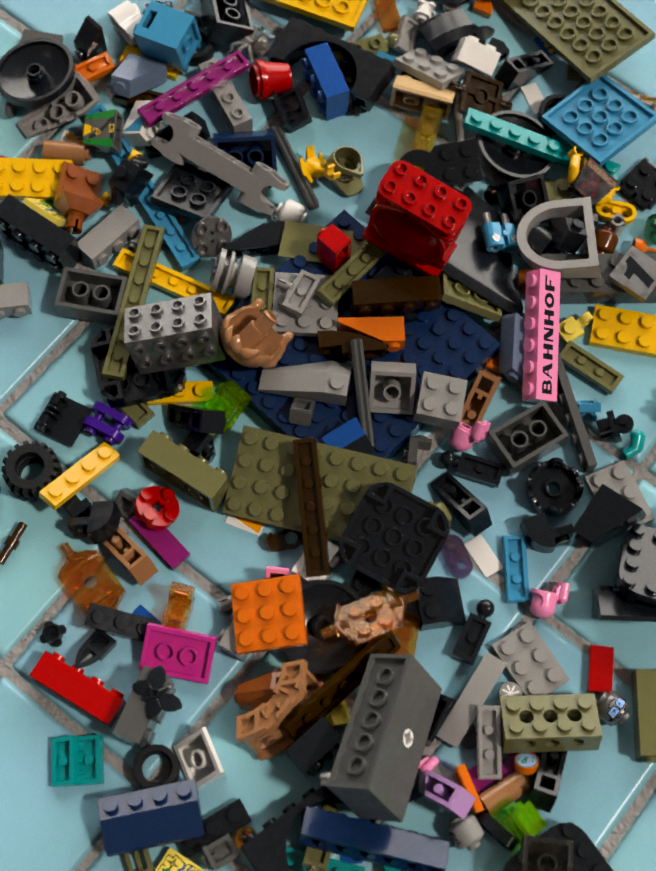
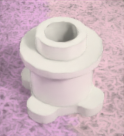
M417 0L418 7L412 15L414 21L421 23L435 15L434 9L436 4L434 2Z

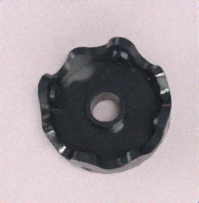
M557 457L536 464L529 473L525 484V493L531 506L538 512L545 513L548 516H560L570 512L579 502L584 490V484L580 480L577 469L567 466L561 458ZM550 484L556 485L559 493L551 494L547 490V486Z

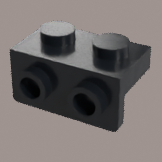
M298 86L281 95L276 91L272 92L274 98L272 104L275 110L279 111L280 116L278 120L283 128L286 127L293 133L313 122Z

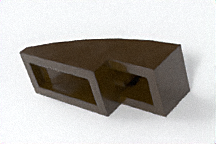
M333 330L317 331L319 356L341 354L342 362L352 361L350 344L352 339L359 338L363 340L365 359L385 358L387 346L376 339L361 334Z

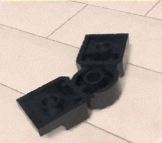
M476 138L435 145L430 153L421 149L411 150L400 159L413 166H420L425 173L449 187L483 181ZM375 198L365 212L369 216L376 205Z

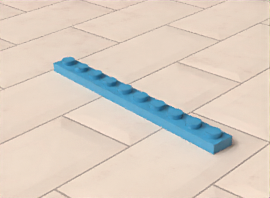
M100 103L87 112L85 117L107 110ZM122 137L121 154L109 153L115 165L118 166L123 159L129 157L132 149L125 138ZM150 180L137 200L152 224L165 229L163 241L181 270L184 271L200 263L201 259L172 212L151 203V195L156 190V187Z

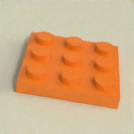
M299 574L230 584L236 653L238 655L308 645L301 576Z

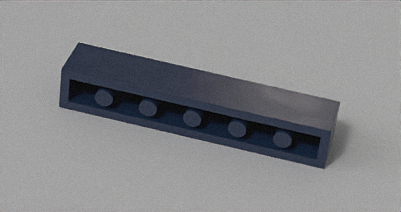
M307 806L302 816L297 840L298 845L403 871H446L450 843L443 841L437 836L427 837L419 835L413 830L403 831L395 829L392 825H379L372 823L368 819H355L348 817L344 813H331L324 811L320 807Z

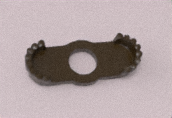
M284 529L282 532L275 534L270 532L265 537L266 548L271 552L295 549L303 544L302 532ZM293 532L298 536L296 543L288 544L285 541V535Z

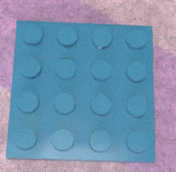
M604 74L592 84L587 81L542 115L541 122L570 145L576 146V149L579 152H583L584 156L591 157L600 166H603L656 124V112Z

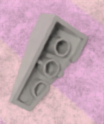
M77 71L71 85L62 95L49 103L36 106L19 120L17 125L26 138L30 139L85 115L100 102L99 95L91 83Z
M324 361L262 369L258 391L346 406L353 364Z

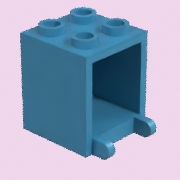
M152 0L149 6L144 9L140 22L135 25L133 35L142 56L166 62L168 66L181 70L184 73H187L189 70L188 63L195 51L201 48L200 42L202 38L195 16Z

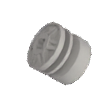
M222 248L214 261L210 275V291L215 292L219 283L222 284L220 294L224 295L229 286L232 287L231 297L245 300L251 287L257 258L243 254L238 263L235 262L236 252L232 251L229 260L225 259L227 249Z

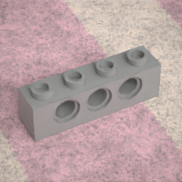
M217 57L198 64L199 73L219 61ZM230 80L208 93L230 132L253 131L252 117Z

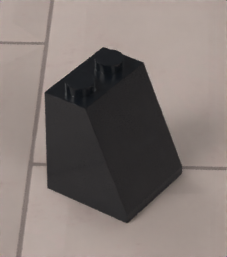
M602 484L572 530L577 534L575 538L589 548L591 545L598 548L630 528L633 524L643 520L646 513L635 503Z

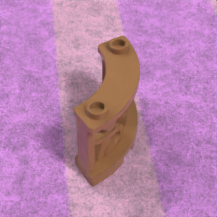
M305 659L282 663L280 677L273 690L274 695L266 704L263 702L254 710L236 716V740L239 743L244 742L257 754V758L260 761L285 752L295 742L284 727L279 725L292 708L296 706L295 709H297L324 684L322 681L319 682L307 669L308 663Z

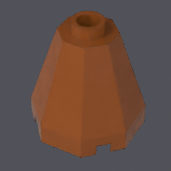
M281 668L240 683L238 688L234 690V701L238 703L239 708L250 712L263 702L266 704L274 695L273 690L279 680Z

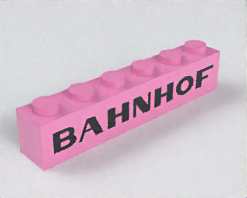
M541 268L526 272L522 401L539 403L543 400L546 403L557 402L560 272Z

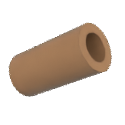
M45 140L43 143V159L73 160L74 164L84 165L87 161H90L91 150L83 143Z
M516 770L478 795L484 811L493 816L529 792L531 780L528 775H523Z

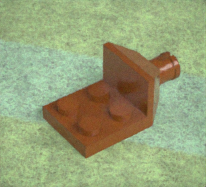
M64 161L61 164L53 205L62 216L68 218L65 230L70 233L71 228H73L72 234H81L83 223L93 218L104 205L105 201L99 199L103 175Z

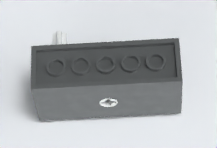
M412 654L370 655L332 771H324V773L319 775L321 779L320 785L327 786L362 819L403 822L442 688Z

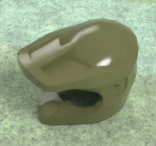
M338 147L327 158L325 168L327 165L335 164L334 173L340 171L341 177L333 180V184L345 196H355L364 188L361 179L364 174L363 157L353 147Z

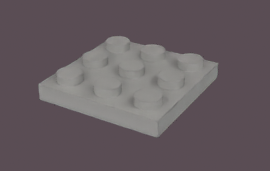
M275 272L272 313L276 316L277 323L272 328L279 335L289 331L294 336L317 337V331H337L339 301L330 308L314 294L302 317L282 309V303L287 296V291L276 287V283L279 278L292 283L299 273ZM314 274V275H316V276H318V277L321 278V283H320L318 289H319L332 275Z

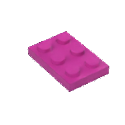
M148 623L139 670H142L144 665L152 669L161 665L166 675L208 684L217 637Z

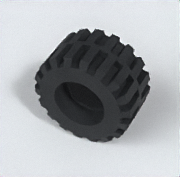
M32 440V444H29L28 441H23L22 446L16 444L14 451L9 450L7 452L9 457H4L2 461L5 465L1 466V471L4 474L2 476L16 497H21L24 501H28L30 498L32 502H37V498H40L39 491L58 478L63 471L51 447L48 448L43 442L39 445L38 441ZM31 463H41L44 465L43 472L37 478L32 480L21 478V473L27 465Z

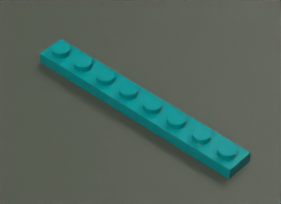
M469 107L462 128L569 168L570 159L568 158V152L573 146ZM608 161L601 166L618 181L620 164Z

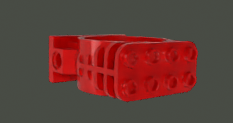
M404 160L395 161L379 183L375 197L376 205L370 213L368 226L361 238L396 259L407 263L408 266L425 276L440 275L457 247L455 242L471 212L472 203L465 195Z

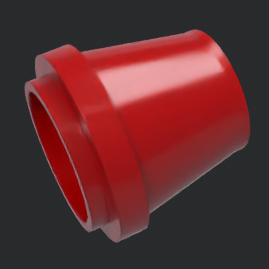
M262 59L254 60L249 68V82L253 96L259 101H264L268 97L273 96V91L280 94L292 88V74L289 64L266 62Z

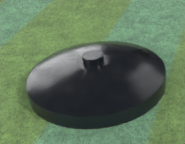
M49 38L31 39L14 46L0 59V94L9 103L21 107L40 106L55 100L68 89L75 76L76 65L70 50L63 43Z
M513 110L498 111L491 114V116L552 138L546 127L528 114ZM477 133L476 135L479 157L493 173L503 179L512 181L541 173L546 175L554 163Z
M332 580L310 581L302 585L308 645L284 648L282 650L290 661L305 659L308 663L307 669L311 673H336L367 645L370 635L369 614L362 599L348 586Z

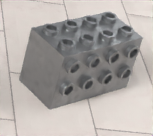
M212 293L125 308L124 345L141 375L226 360V351L220 341V327L223 319Z

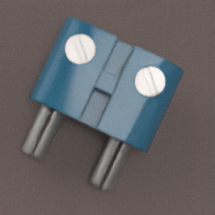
M489 212L483 213L485 224L482 225L481 229L486 250L488 252H498L501 250L502 253L518 251L515 224L510 223L508 214L504 213L501 215L502 225H500V222L491 221Z

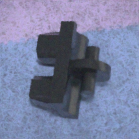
M613 410L606 412L608 418L596 421L601 439L606 441L614 438L616 443L622 442L620 433L627 434L631 432L634 427V421L632 417L626 414H621L615 419Z

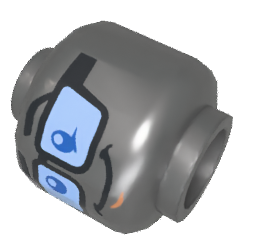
M603 691L596 699L599 718L609 726H614L617 723L622 725L630 716V713L627 712L629 702L617 692Z

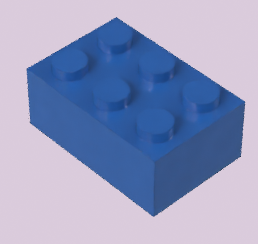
M328 43L305 49V58L302 59L305 70L302 71L305 82L310 84L309 88L312 98L317 100L319 113L324 115L326 121L349 114L350 90Z

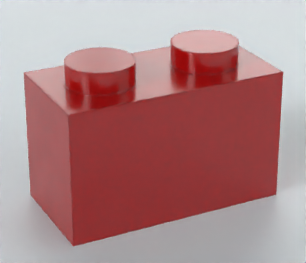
M332 223L328 228L320 230L317 235V258L335 273L350 259L351 239Z

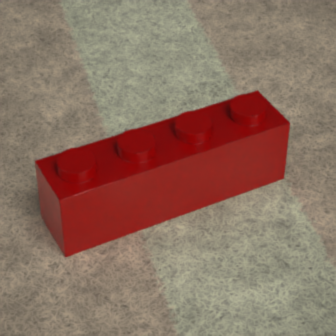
M45 651L29 676L112 728L126 705L125 700L122 699L124 695L114 688L111 691L103 687L105 683L95 676H92L91 679L83 675L85 671L82 668L76 669L75 664L71 667L65 664L64 661L66 659L58 653L53 652L51 655Z

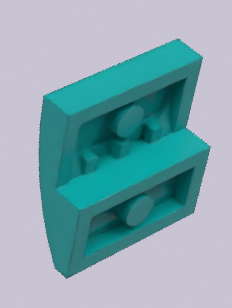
M95 734L78 737L72 735L52 738L51 787L104 784V735Z

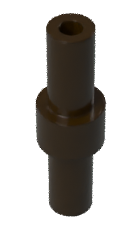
M20 521L12 535L8 536L3 543L5 546L0 553V564L4 565L11 552L17 549L20 544L19 539L27 528L25 523Z

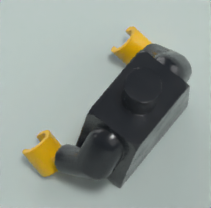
M132 149L129 157L123 159L120 165L115 167L114 174L108 182L111 194L105 191L99 198L105 201L104 205L106 207L109 205L119 206L122 203L127 204L131 208L153 177L152 173L145 170L148 166V160L142 153Z

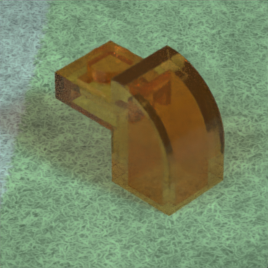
M172 581L168 604L162 616L161 625L183 630L187 629L195 601V587Z

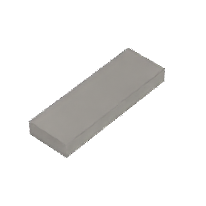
M476 705L477 779H502L500 705Z

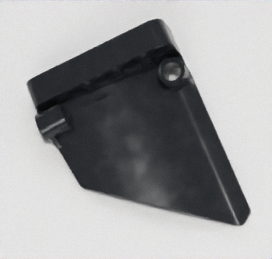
M465 185L451 187L470 199L472 209L455 242L457 247L441 272L506 313L521 314L523 312V305L517 286L511 253H502L501 250L498 252H488L481 229L482 225L485 224L483 213L489 212L491 221L500 222V225H502L501 215L475 194L470 187Z

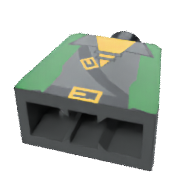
M116 109L87 115L84 127L75 128V139L83 140V144L92 151L121 154L124 117Z

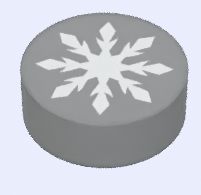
M504 683L498 691V699L500 696H522V690L516 683Z

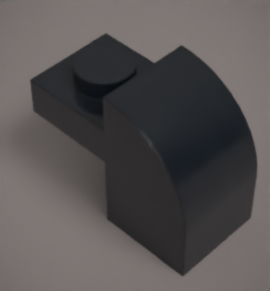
M542 223L537 225L528 236L527 242L530 248L539 256L546 254L549 248L555 245L550 226H545ZM518 251L517 255L523 259V257L520 254V251Z
M95 501L92 504L90 517L68 518L66 526L74 538L84 539L90 537L93 544H100L110 539L116 533L120 523L121 511L115 501Z
M545 513L523 518L520 524L527 544L535 551L541 553H552L556 548L555 542H557V545L567 543L574 534L572 523L550 529Z

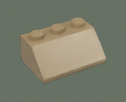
M397 75L393 84L389 105L447 121L455 91L450 90L449 87L439 90L424 81L415 80L408 75Z

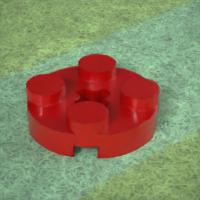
M159 486L143 488L134 502V513L139 521L142 520L146 523V527L153 530H164L170 527L177 519L180 511L174 491ZM154 504L161 507L159 512H157L156 508H152Z

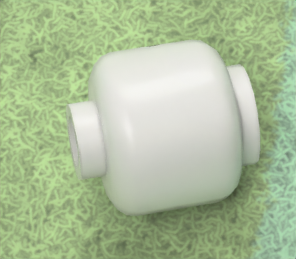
M292 199L286 200L284 204L280 202L275 212L278 215L277 221H284V223L286 220L304 223L307 216L305 206Z

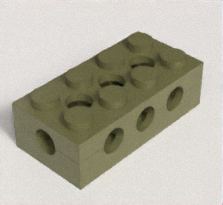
M595 693L499 697L498 705L501 706V744L503 753L588 751L599 749L602 731Z

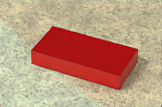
M589 646L588 693L601 694L603 691H612L614 647Z

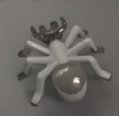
M255 25L254 33L231 43L226 55L232 53L233 46L241 45L237 50L241 52L242 49H246L251 65L254 61L253 58L267 56L266 52L270 48L267 39H276V36L269 35L266 31H263L264 27Z

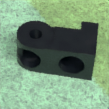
M74 495L62 507L71 518L87 517L91 513L92 504L87 498L81 501Z

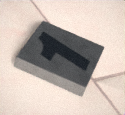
M631 246L611 272L608 280L644 303L656 287V261L634 246Z

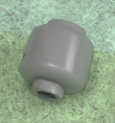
M466 815L464 820L456 816L449 821L451 825L448 828V833L458 849L467 848L468 851H472L481 845L479 840L484 836V830L475 815Z

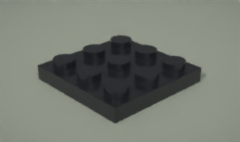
M185 162L184 165L175 164L151 195V203L200 221L202 218L215 215L234 186L209 171Z

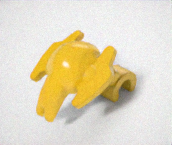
M313 145L306 147V161L304 162L303 158H300L299 164L302 175L307 178L309 183H313L312 178L319 179L321 176L323 179L328 178L330 181L341 177L340 171L334 173L335 164L327 165L325 168L326 159L322 153H318V158L315 157Z

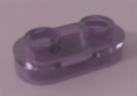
M448 535L441 553L451 575L457 579H465L472 572V561L461 538L456 535ZM453 542L456 544V548L452 549L448 544ZM463 563L465 565V568L460 569L458 568L457 564Z

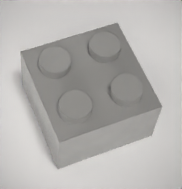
M424 371L419 381L412 421L456 430L461 423L468 380Z

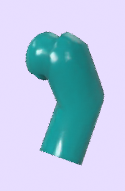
M634 429L630 432L631 445L621 451V455L625 460L642 452L645 442V435L642 431Z

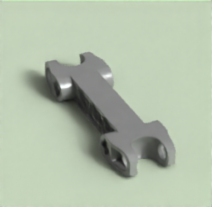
M171 112L163 113V121L168 123L173 129V138L171 141H167L156 136L152 137L150 143L164 157L179 165H184L186 160L189 159L239 189L241 193L238 200L242 204L271 216L275 214L276 206L266 198L265 192L267 187L272 186L278 190L285 191L290 186L276 170L261 162H256L253 168L249 167L199 137L198 135L202 129L199 124L189 118Z

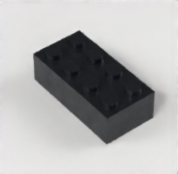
M10 194L0 203V234L6 240H13L21 250H28L39 262H46L56 273L61 272L63 274L64 267L74 268L82 259L77 240L74 236Z

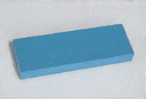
M503 535L502 550L506 604L529 603L525 535Z

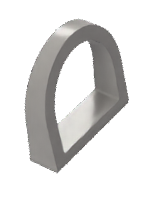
M591 196L544 202L535 206L523 216L517 228V243L521 256L529 266L535 270L541 268L560 272V278H600ZM584 218L585 229L588 235L589 258L565 261L545 259L530 248L527 242L529 233L535 225L546 219Z

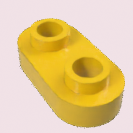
M611 200L608 203L595 206L594 213L598 214V219L610 222L611 217L615 214H624L627 217H624L623 225H629L635 220L637 210L630 203Z

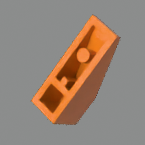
M404 316L338 318L337 331L361 334L386 344L387 351L389 352L404 350Z

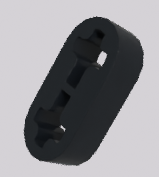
M483 811L477 818L482 829L509 852H512L519 844V841L487 812Z

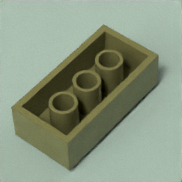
M153 430L137 451L142 466L208 509L216 512L225 500L229 488L227 473L218 467L214 469L208 465L209 462L202 456L198 455L195 457L183 444L179 443L177 445L173 443L172 439L164 432L159 434Z

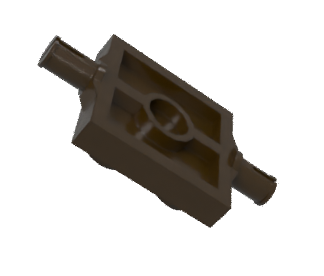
M471 70L465 72L462 85L451 81L449 84L450 90L459 92L457 110L463 113H467L470 107L491 115L498 112L500 108L511 110V106H513L512 103L502 99L504 83Z

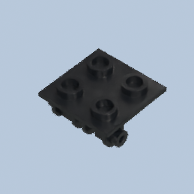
M59 390L58 393L54 392L33 429L72 447L84 427L82 422L86 416L92 414V410L67 398V394Z

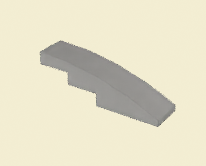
M486 652L437 733V737L457 749L476 717V705L484 704L507 663Z

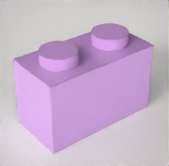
M427 769L424 773L425 796L423 797L464 820L476 798L462 786Z

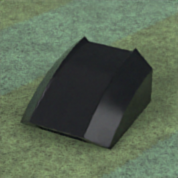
M463 9L437 14L416 25L420 35L426 40L434 55L442 58L456 49L460 38L468 37V35L473 36V23Z

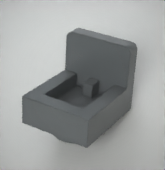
M423 435L410 436L408 448H404L403 461H407V464L416 465L418 449L430 450L432 439H428Z
M229 833L208 846L202 847L204 853L200 855L207 869L212 867L214 871L240 857Z

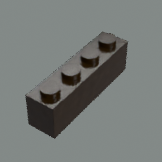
M439 275L351 281L353 314L366 316L371 313L390 314L397 311L411 313L415 310L434 311L440 309L442 302Z

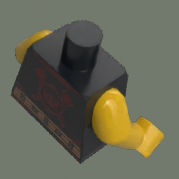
M574 146L568 152L570 164L567 189L574 194L570 199L591 196L592 206H599L610 202L615 192L620 190V187L617 186L618 182L591 157L581 159L584 153H577L576 146Z

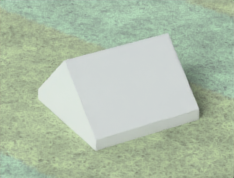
M202 727L173 746L186 780L195 779L197 789L226 776L206 727Z

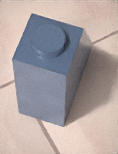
M130 53L111 75V93L132 98L166 83L168 63Z
M518 313L504 315L501 319L499 371L511 382L523 381L525 319Z

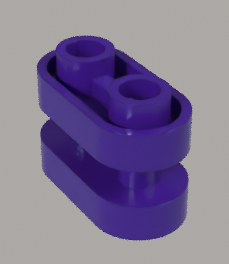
M96 401L91 408L95 416H86L82 422L83 430L91 436L98 435L102 437V440L111 446L115 444L120 445L124 439V435L120 432L121 429L129 430L133 420L124 413ZM104 419L114 425L111 427L101 421Z

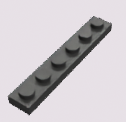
M558 349L557 402L560 407H563L565 413L563 415L566 427L570 428L571 444L573 447H576L578 452V465L583 467L584 473L593 472L597 462Z

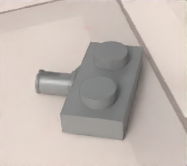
M301 269L298 277L292 283L279 278L276 287L287 291V296L282 303V309L302 317L321 283V278Z

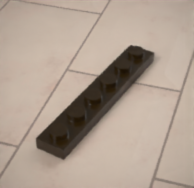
M317 438L293 440L306 577L331 575Z
M385 628L281 722L294 741L299 739L320 718L328 715L361 684L371 654H395L401 648L391 630Z

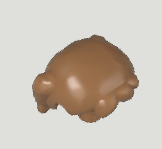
M261 298L254 300L248 306L235 310L224 318L220 327V341L226 353L239 365L249 368L262 367L269 369L277 365L288 343L293 339L294 334L287 331L279 335L272 328L277 323V318L271 311L264 310L263 314L260 312L264 306V301Z

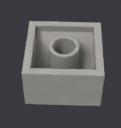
M371 361L369 388L371 412L413 415L416 363Z

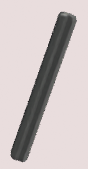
M279 124L272 126L270 130L275 132V142L308 209L311 211L317 209L319 202L307 178L302 175L300 164Z
M357 338L352 339L350 344L358 417L361 427L374 447L363 340Z

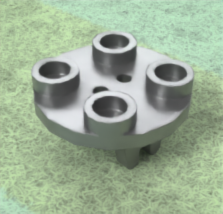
M218 216L202 218L195 224L191 233L192 246L201 256L205 257L219 255L221 249L229 244L232 238L229 224Z

